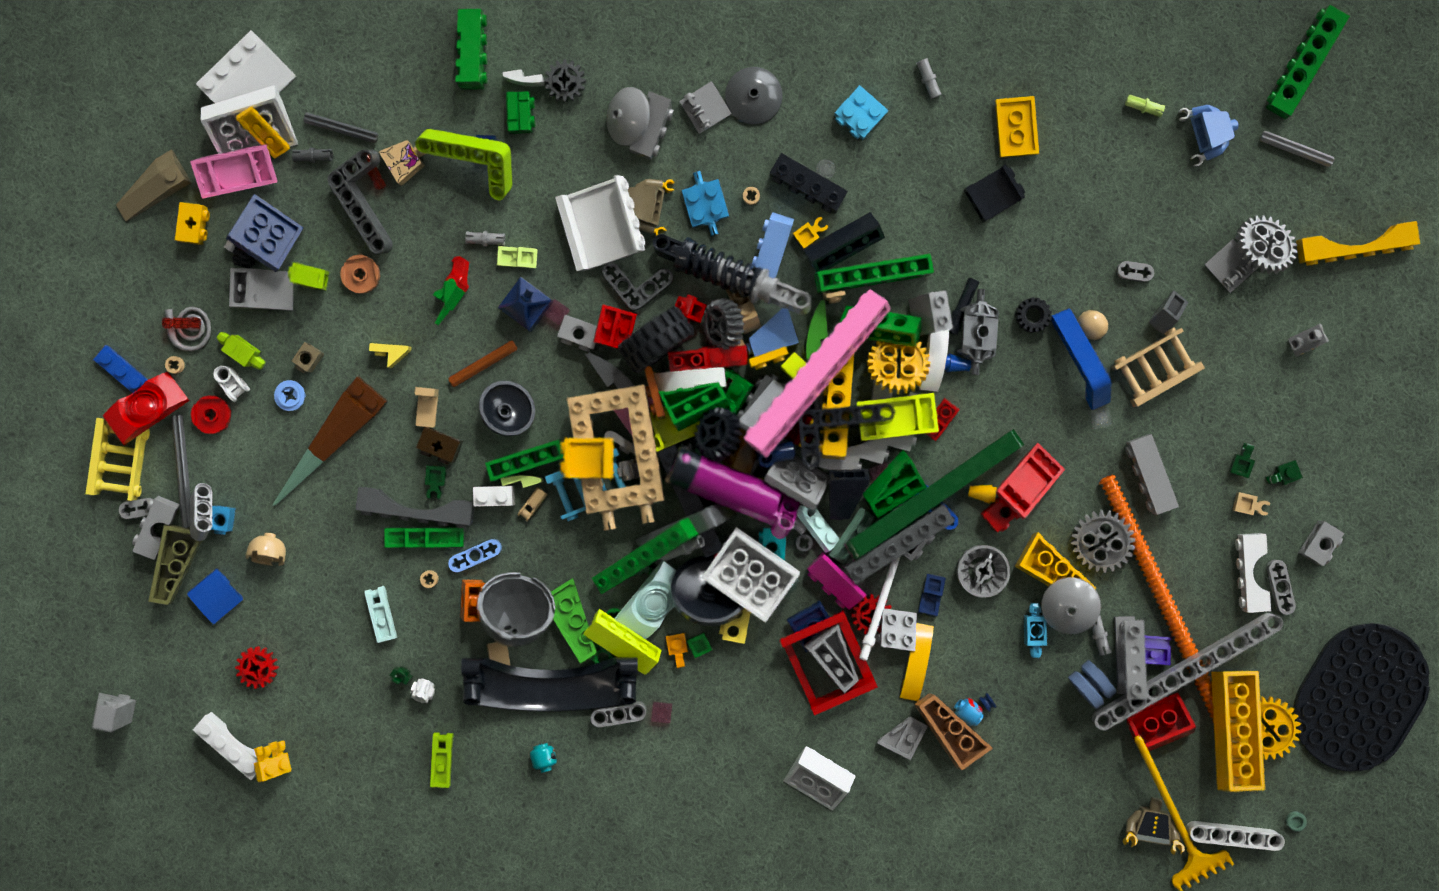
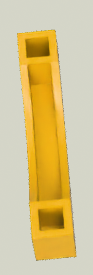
M1417 221L1390 226L1379 238L1364 245L1350 246L1338 244L1323 236L1302 238L1297 240L1296 244L1299 263H1306V266L1318 264L1319 260H1325V263L1335 262L1338 257H1344V260L1355 259L1358 254H1363V257L1374 256L1377 251H1382V254L1394 253V249L1401 248V251L1413 250V246L1420 244Z

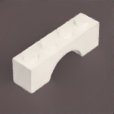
M1238 534L1235 546L1236 550H1239V558L1236 561L1237 569L1240 570V577H1238V587L1241 589L1239 606L1242 608V611L1247 613L1271 611L1270 592L1260 588L1253 576V568L1256 561L1261 556L1267 554L1266 534Z
M211 712L205 715L193 731L248 779H254L256 777L254 763L258 762L254 749L236 740L228 731L226 724Z

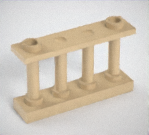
M1173 327L1165 333L1163 338L1128 358L1122 356L1114 361L1115 365L1111 369L1117 370L1120 368L1134 392V398L1130 400L1133 407L1140 406L1205 368L1202 362L1195 363L1189 358L1177 337L1178 334L1184 332L1182 328L1176 330ZM1168 340H1171L1184 363V370L1180 372L1174 370L1160 346ZM1154 349L1168 374V379L1163 382L1157 379L1143 355ZM1136 358L1151 383V388L1147 391L1141 390L1127 363Z

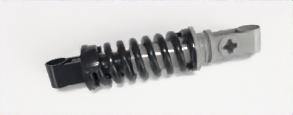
M659 234L653 239L656 254L659 257L674 262V270L677 272L683 271L686 275L692 274L696 279L702 277L704 282L708 283L711 281L713 286L720 285L723 290L730 289L732 294L739 293L742 298L749 297L752 303H757L761 299L766 304L773 303L799 315H805L811 310L810 296L806 292L781 283L778 278L773 279L769 277L768 269L753 267L751 263L743 267L744 262L742 259L734 263V257L730 255L727 259H724L725 253L722 251L714 258L716 254L715 248H710L707 254H705L706 245L701 244L696 250L698 243L690 237L681 242L664 234ZM660 244H667L664 248H658ZM799 301L807 302L804 306L797 305Z

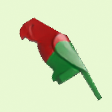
M460 256L452 259V271L444 280L442 288L433 294V296L445 303L435 321L436 325L442 322L450 310L453 311L469 288L467 284L469 262Z

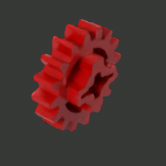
M870 593L869 598L865 596L862 602H858V606L852 607L856 610V613L851 614L852 617H856L853 624L859 623L857 629L860 631L863 628L865 635L868 633L872 621L867 614H870L871 610L875 612L876 603H878L880 597L879 594L874 598L873 594ZM868 603V607L864 611H860ZM885 605L884 608H885V609H891L892 606H891V605H887V606ZM860 619H866L869 627L865 626ZM881 624L877 628L879 634L881 633Z
M260 646L255 647L254 650L251 647L247 649V652H242L241 656L243 658L236 660L240 665L235 666V669L240 670L236 676H242L240 682L247 681V687L253 684L254 689L259 688V685L262 688L267 686L266 682L272 683L271 677L277 676L274 670L279 668V666L274 665L277 658H271L274 653L267 654V648H263L260 651ZM259 665L260 669L255 670L254 666ZM269 667L268 674L266 675L265 671Z

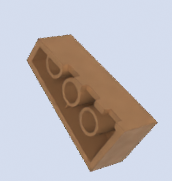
M929 693L914 704L956 768L960 770L965 769L993 749L935 695Z

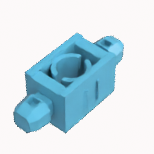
M1031 603L1029 606V613L1031 615H1024V644L1031 646L1029 648L1031 657L1039 658L1042 654L1040 646H1047V622L1043 615H1039L1041 613L1040 604ZM1035 624L1040 628L1036 637L1041 639H1030V636L1035 638L1031 634V629Z

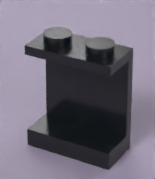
M1006 164L963 190L983 223L1025 198L1023 186L1020 183L1017 184L1014 179V171L1011 167H1007Z

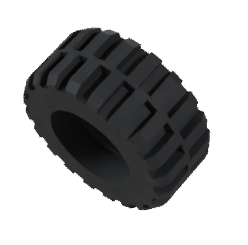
M672 307L634 331L619 344L618 350L632 371L639 373L647 366L655 364L668 355L669 352L681 346L694 335V329L681 310L677 307Z

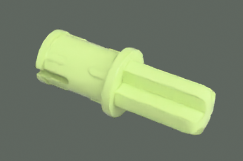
M1129 95L1125 102L1126 106L1141 110V113L1147 112L1158 117L1163 115L1161 111L1164 112L1165 109L1164 105L1151 102L1148 98L1145 100L1133 95Z

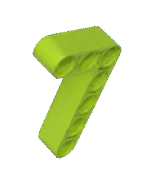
M434 129L424 130L415 141L417 150L425 154L488 165L489 194L495 200H503L512 188L511 150L506 143Z

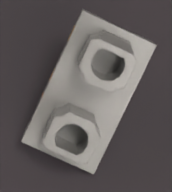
M1318 324L1288 339L1295 356H1300L1329 342L1323 331L1322 324Z

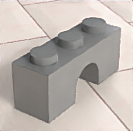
M160 496L150 500L146 509L149 511L147 518L143 517L139 525L142 528L139 535H135L132 545H134L133 552L153 560L158 557L161 537L155 533L154 525L159 522L170 525L176 516L180 504Z

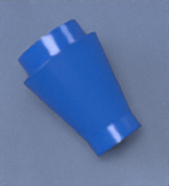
M950 353L947 355L944 369L946 372L970 371V360Z

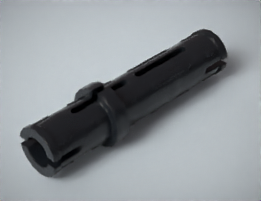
M968 278L955 311H952L951 321L953 328L949 330V333L958 335L964 320V311L960 310L971 304L980 283L979 281Z

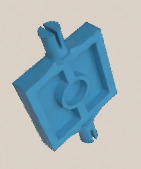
M701 171L694 172L696 184L682 190L691 225L693 228L700 225H708L711 236H714V233L717 235L719 233L715 223L720 219L729 217L719 179L703 182Z

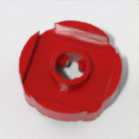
M204 396L193 405L191 420L201 432L216 434L228 427L231 420V410L227 401L220 397ZM210 409H212L213 412L216 413V416L213 417V420H210V417H207V413H210Z

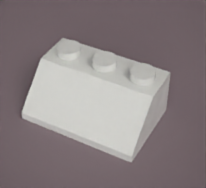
M806 746L797 757L784 782L833 811L849 793L855 775Z

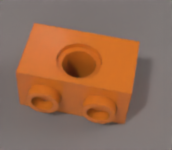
M462 580L460 618L464 622H480L477 600L485 584L482 580Z

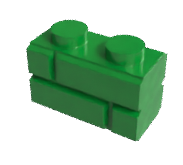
M528 91L507 92V131L509 134L532 133V128L536 127L535 116H532L531 109L535 108L534 97H531Z

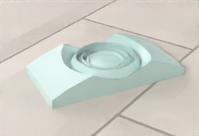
M662 560L614 618L615 621L628 627L644 639L650 637L660 627L665 616L675 607L671 597V585L677 570Z

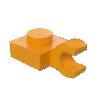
M685 633L666 636L669 655L675 654L677 668L685 667L683 653L688 652Z

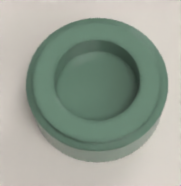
M1293 811L1287 815L1286 825L1291 830L1299 832L1306 827L1307 820L1302 813Z

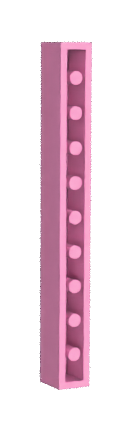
M870 289L860 297L857 305L848 311L846 318L841 323L836 325L830 337L822 342L820 349L810 356L809 362L798 370L793 381L789 382L782 394L773 400L771 407L761 414L756 425L747 431L745 440L751 447L767 458L891 310L888 301Z

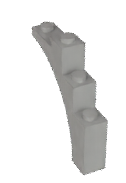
M908 392V395H907V396H913V395H918V394H917V393H913V392ZM914 435L868 440L859 445L847 447L845 460L822 458V452H820V464L818 467L829 470L861 469L862 462H859L860 458L883 464V461H887L890 450H887V446L910 452L911 448L914 449L917 438ZM813 455L811 457L810 464H813L817 461V458Z

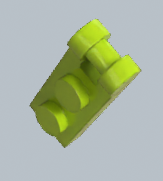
M437 732L433 733L430 787L450 788L453 733H447V735H440ZM445 742L446 748H439V743Z

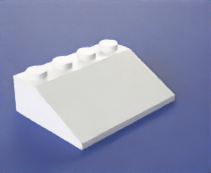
M250 31L196 85L214 103H218L274 85L278 93H280L297 76L253 31Z
M275 85L201 108V122L218 154L260 145L236 120L238 114L251 106L290 147L298 144L283 101Z
M736 527L702 578L766 622L796 581L800 571Z

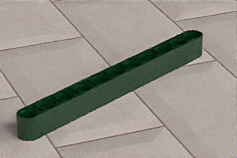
M1014 429L846 542L844 547L853 560H857L1025 444Z

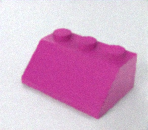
M823 552L807 568L809 571L807 575L814 582L819 580L823 584L821 588L829 596L833 594L837 598L835 602L842 609L847 607L850 610L866 596L865 592Z

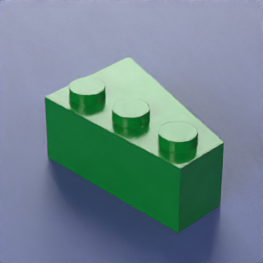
M902 450L867 488L863 496L877 518L926 489L927 486L911 458Z

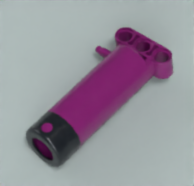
M679 447L677 449L665 482L771 525V533L778 539L785 538L794 526L800 504L798 500L787 496L783 491L772 487L763 480L712 459L710 460L685 448Z

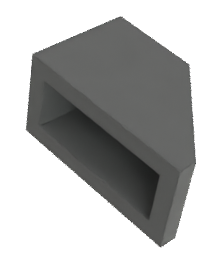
M1173 290L1155 311L1149 323L1155 330L1164 335L1178 322L1188 301Z

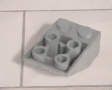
M248 268L230 269L229 307L239 309L293 310L294 283L290 282L287 271L275 272L273 270Z

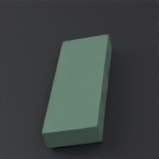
M860 508L829 556L844 565L850 556L844 544L869 528L875 516Z

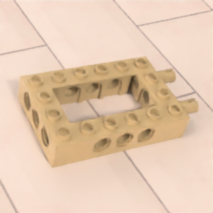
M645 385L567 398L574 438H594L592 430L594 425L590 414H600L605 411L628 408L641 485L603 491V479L581 478L587 514L594 512L602 513L604 530L615 529L613 511L617 508L638 505L641 510L642 524L648 523V520L649 523L655 522L651 504L663 501L665 497Z

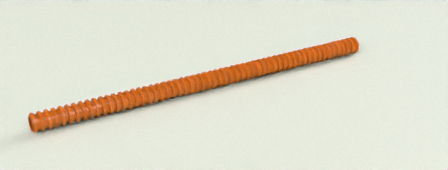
M1107 476L1099 482L1103 485L1102 490L1106 491L1104 494L1108 496L1107 500L1111 502L1110 506H1113L1112 511L1119 513L1118 519L1120 520L1125 517L1123 524H1131L1128 531L1134 530V534L1130 537L1136 538L1135 542L1130 543L1135 546L1133 555H1136L1135 559L1139 561L1140 570L1144 572L1143 576L1146 577V582H1149L1148 587L1152 588L1150 591L1154 593L1153 597L1157 599L1156 603L1159 604L1158 608L1162 610L1161 614L1164 615V620H1167L1166 625L1170 626L1168 629L1172 631L1171 635L1175 637L1174 641L1177 642L1176 646L1180 648L1179 652L1182 653V658L1187 659L1197 653L1198 649H1195L1196 645L1192 643L1193 638L1189 637L1191 634L1187 632L1188 628L1184 626L1183 617L1179 616L1180 611H1177L1178 607L1174 605L1175 601L1171 599L1173 596L1169 594L1170 590L1166 588L1167 584H1164L1165 579L1161 578L1162 573H1159L1160 569L1156 567L1157 563L1153 561L1155 558L1151 556L1152 552L1148 550L1149 546H1146L1147 541L1143 540L1144 535H1141L1142 531L1138 529L1139 525L1135 523L1137 520L1133 519L1134 514L1130 512L1131 508H1128L1129 503L1125 502L1126 497H1123L1124 493L1120 491L1121 487L1117 485L1119 482L1115 481L1116 476ZM1200 659V661H1199L1200 666H1205V665L1202 664V663H1203V660ZM1209 672L1196 678L1194 684L1198 686L1197 690L1200 691V696H1203L1202 701L1206 702L1204 705L1208 707L1207 711L1211 713L1210 717L1213 718L1212 722L1214 723L1212 681H1210L1211 676H1208Z

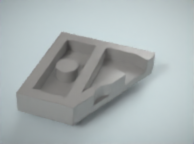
M909 716L878 739L877 743L911 760L928 725Z

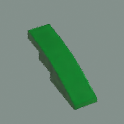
M384 528V548L464 547V528Z

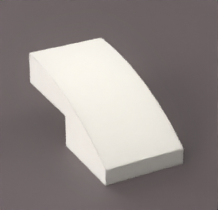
M522 69L503 72L505 80L523 86H545L542 74L524 77Z

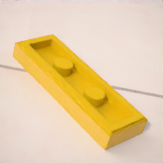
M252 106L236 116V120L260 145H267L269 154L274 159L290 149V145Z

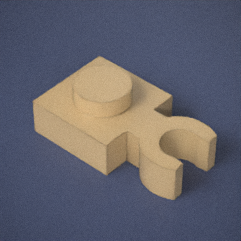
M1237 492L1233 511L1254 515L1256 510L1260 515H1268L1267 512L1262 511L1261 507L1264 504L1270 505V502H1257V496Z

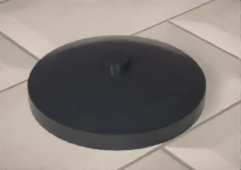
M699 556L685 562L676 571L671 585V597L677 611L690 622L702 626L724 625L737 618L744 610L743 606L702 578L715 559L714 556L707 558Z

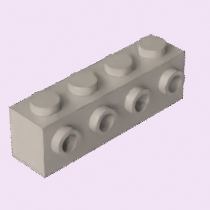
M1152 434L1126 442L1127 447H1125L1128 457L1132 458L1134 463L1132 469L1134 474L1140 479L1139 488L1142 494L1146 495L1147 501L1145 503L1148 511L1158 515L1179 507Z

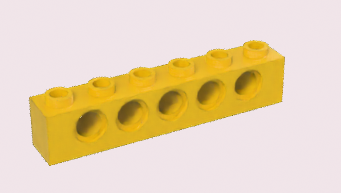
M854 354L833 378H841L843 384L840 386L835 385L832 379L825 387L823 396H827L826 403L822 404V409L850 407ZM837 396L841 398L842 402L834 404L831 399ZM843 414L841 416L842 420L848 422L849 414ZM825 415L824 423H830L831 416ZM848 428L820 430V433H824L823 441H819L822 458L845 460ZM830 434H835L838 436L839 440L837 442H831L829 441L828 436Z

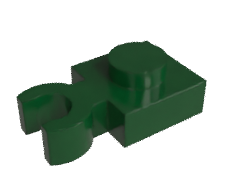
M426 466L425 485H430V489L426 493L427 498H431V493L435 491L437 499H441L442 492L439 487L445 486L447 467Z

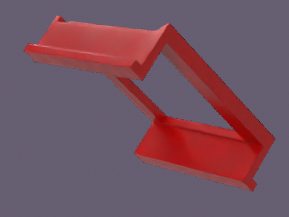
M843 610L834 616L789 636L780 638V642L785 648L809 700L814 716L878 688L867 661L860 659L862 650ZM839 623L863 678L859 679L845 693L840 689H836L816 698L791 644Z

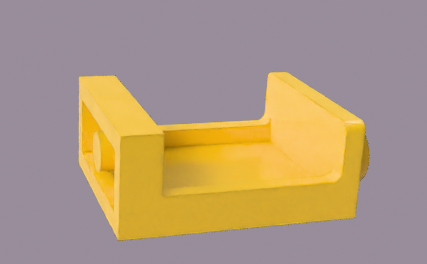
M565 438L564 442H561V454H564V462H561V474H564V478H613L614 439Z

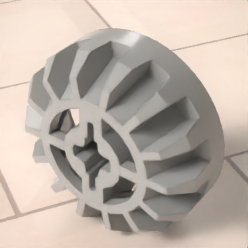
M976 545L966 550L962 557L959 558L956 573L959 583L967 592L977 597H991L1001 592L1007 585L1010 577V566L1007 558L1000 550L989 545ZM983 557L982 562H978L975 565L970 564L975 558ZM991 563H993V564H994V567H995V573H994V574H993L992 567L990 566ZM969 566L973 568L974 580L969 576ZM985 566V570H987V573H982L981 575L979 568H984ZM991 576L993 577L987 583H983L984 580L989 579Z

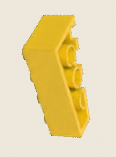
M1039 532L1032 534L1015 565L1016 568L1047 586H1050L1057 580L1073 577L1085 580L1096 589Z

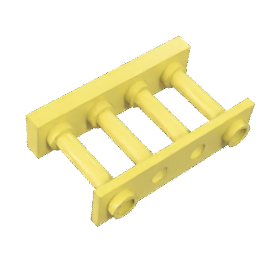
M96 418L86 494L100 495L102 490L127 493V500H137L142 491V487L139 485L146 440L149 439L150 430L148 429L136 437L135 448L109 445L107 442L108 435L115 433L104 418ZM108 452L134 456L132 467L107 464L105 455ZM109 471L131 475L130 484L125 486L104 483L102 480L103 473Z

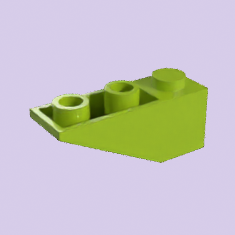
M292 262V267H289L288 278L291 283L305 288L327 290L328 271Z

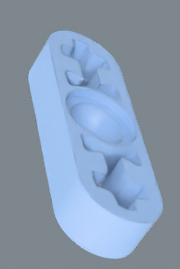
M491 539L456 554L449 559V568L453 572H461L497 556L502 549L501 543L496 539ZM491 542L493 545H497L496 553L489 551L485 553L487 555L485 558L484 552L480 547L483 546V549H487L490 547L489 543ZM477 550L480 553L478 561H473L470 558L471 551ZM463 554H466V559L470 565L464 562L460 565V569L457 566L454 567L455 558L462 560L465 558Z

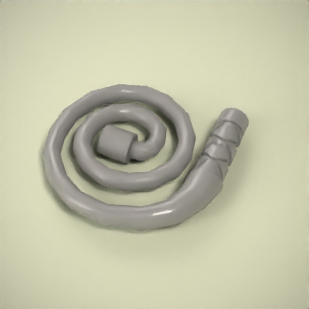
M193 306L185 308L176 319L178 334L188 341H195L201 338L205 331V325L200 316L196 314L188 315L183 322L184 328L191 332L199 331L198 323L188 326V321L194 318L200 323V331L196 336H187L180 327L183 315L189 311H196L206 321L207 332L205 338L200 344L192 347L185 346L178 341L174 326L173 309L165 310L167 335L173 345L180 350H199L210 338L211 323L207 314L200 308Z

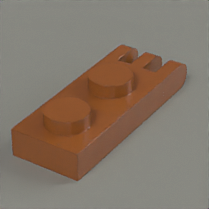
M647 366L645 373L649 386H645L648 398L652 397L654 404L650 405L653 416L657 415L658 420L665 419L653 369Z

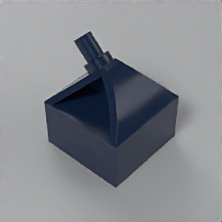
M520 277L498 309L532 332L554 301Z

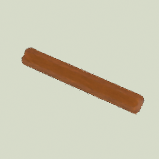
M511 340L448 378L450 384L456 387L517 350L516 344Z

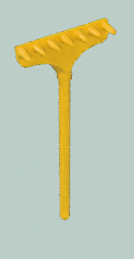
M1136 736L1135 743L1187 848L1188 861L1185 867L1172 876L1171 881L1174 887L1179 891H1183L1181 885L1186 884L1191 888L1189 881L1195 880L1197 883H1200L1198 877L1201 875L1208 879L1206 872L1211 871L1217 874L1215 868L1219 866L1225 870L1224 863L1226 862L1233 866L1234 863L1226 850L1205 854L1194 846L1142 737Z

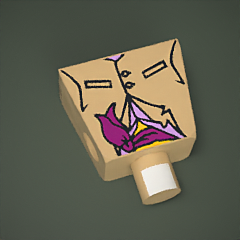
M408 140L379 151L395 180L401 186L424 167L420 157L424 156L425 153L418 151L416 147L413 148Z

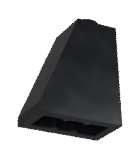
M868 469L829 470L830 519H850L870 483Z

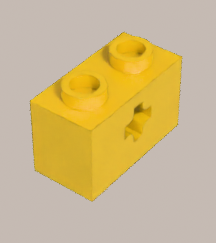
M179 203L175 234L176 241L203 245L207 239L206 222L210 218L208 207L199 204Z

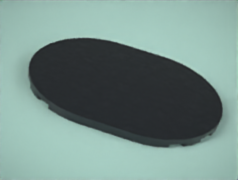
M1363 623L1348 627L1337 633L1325 644L1301 683L1293 708V714L1299 716L1294 721L1301 723V725L1296 727V729L1301 731L1297 735L1305 749L1315 759L1341 771H1364L1372 769L1382 762H1386L1398 751L1422 712L1430 690L1429 667L1418 645L1400 630L1377 623Z

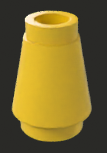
M970 485L968 497L990 504V502H995L997 487H992V485Z

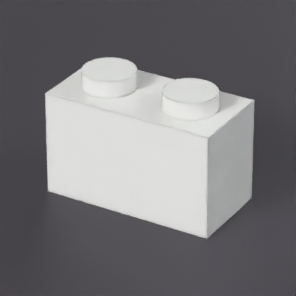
M473 487L474 506L515 505V487Z

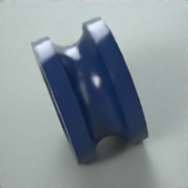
M985 693V697L979 698L988 712L991 711V708L997 707L988 693Z

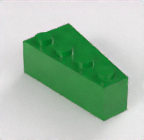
M458 9L457 34L461 39L457 40V52L460 55V59H456V68L459 75H456L455 82L461 90H484V84H487L488 81L487 72H484V65H487V53H484V46H487V34H484V27H487V16L484 15L481 9Z

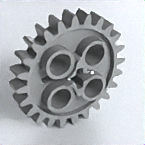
M1264 215L1260 219L1258 216H1255L1253 219L1249 218L1240 226L1241 228L1237 231L1238 235L1235 237L1238 242L1235 245L1241 247L1237 251L1244 254L1241 259H1248L1247 265L1253 264L1254 270L1259 267L1261 273L1267 270L1268 275L1273 271L1275 274H1278L1280 271L1286 270L1296 259L1294 255L1298 251L1294 248L1297 244L1292 243L1295 237H1289L1291 231H1285L1286 225L1280 226L1279 220L1274 223L1272 217L1266 220Z
M1103 510L1100 511L1099 515L1093 511L1092 517L1087 514L1085 515L1086 521L1079 520L1081 527L1075 526L1074 529L1078 533H1073L1072 536L1077 538V540H1073L1071 544L1077 545V547L1073 549V552H1079L1076 558H1083L1082 565L1087 562L1089 563L1088 569L1096 566V572H1098L1101 567L1104 573H1106L1107 567H1110L1114 571V565L1122 568L1121 561L1128 563L1126 556L1132 557L1133 554L1129 550H1134L1135 546L1130 543L1135 542L1136 538L1130 536L1134 534V530L1128 531L1130 523L1123 524L1125 517L1120 520L1117 519L1119 513H1116L1113 517L1111 516V510L1108 511L1107 515H1104ZM1109 524L1112 530L1110 532H1103L1101 525ZM1116 531L1118 532L1116 536H1113L1107 540V545L1101 543L1095 549L1089 551L1090 547L1100 542L1101 537L1102 539H1106L1112 533ZM1092 534L1095 537V541L1092 543L1087 542L1085 535ZM1120 540L1123 546L1121 548H1114L1112 541ZM1103 550L1106 553V557L1098 558L1095 552Z

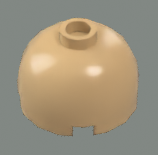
M264 533V536H258L249 543L246 559L252 557L251 561L254 563L273 566L271 562H279L278 566H281L285 562L286 548L284 543L276 538L275 534Z

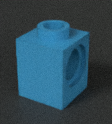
M212 506L211 530H214L215 534L226 535V532L232 531L235 508ZM221 515L225 518L223 526L218 522V518Z

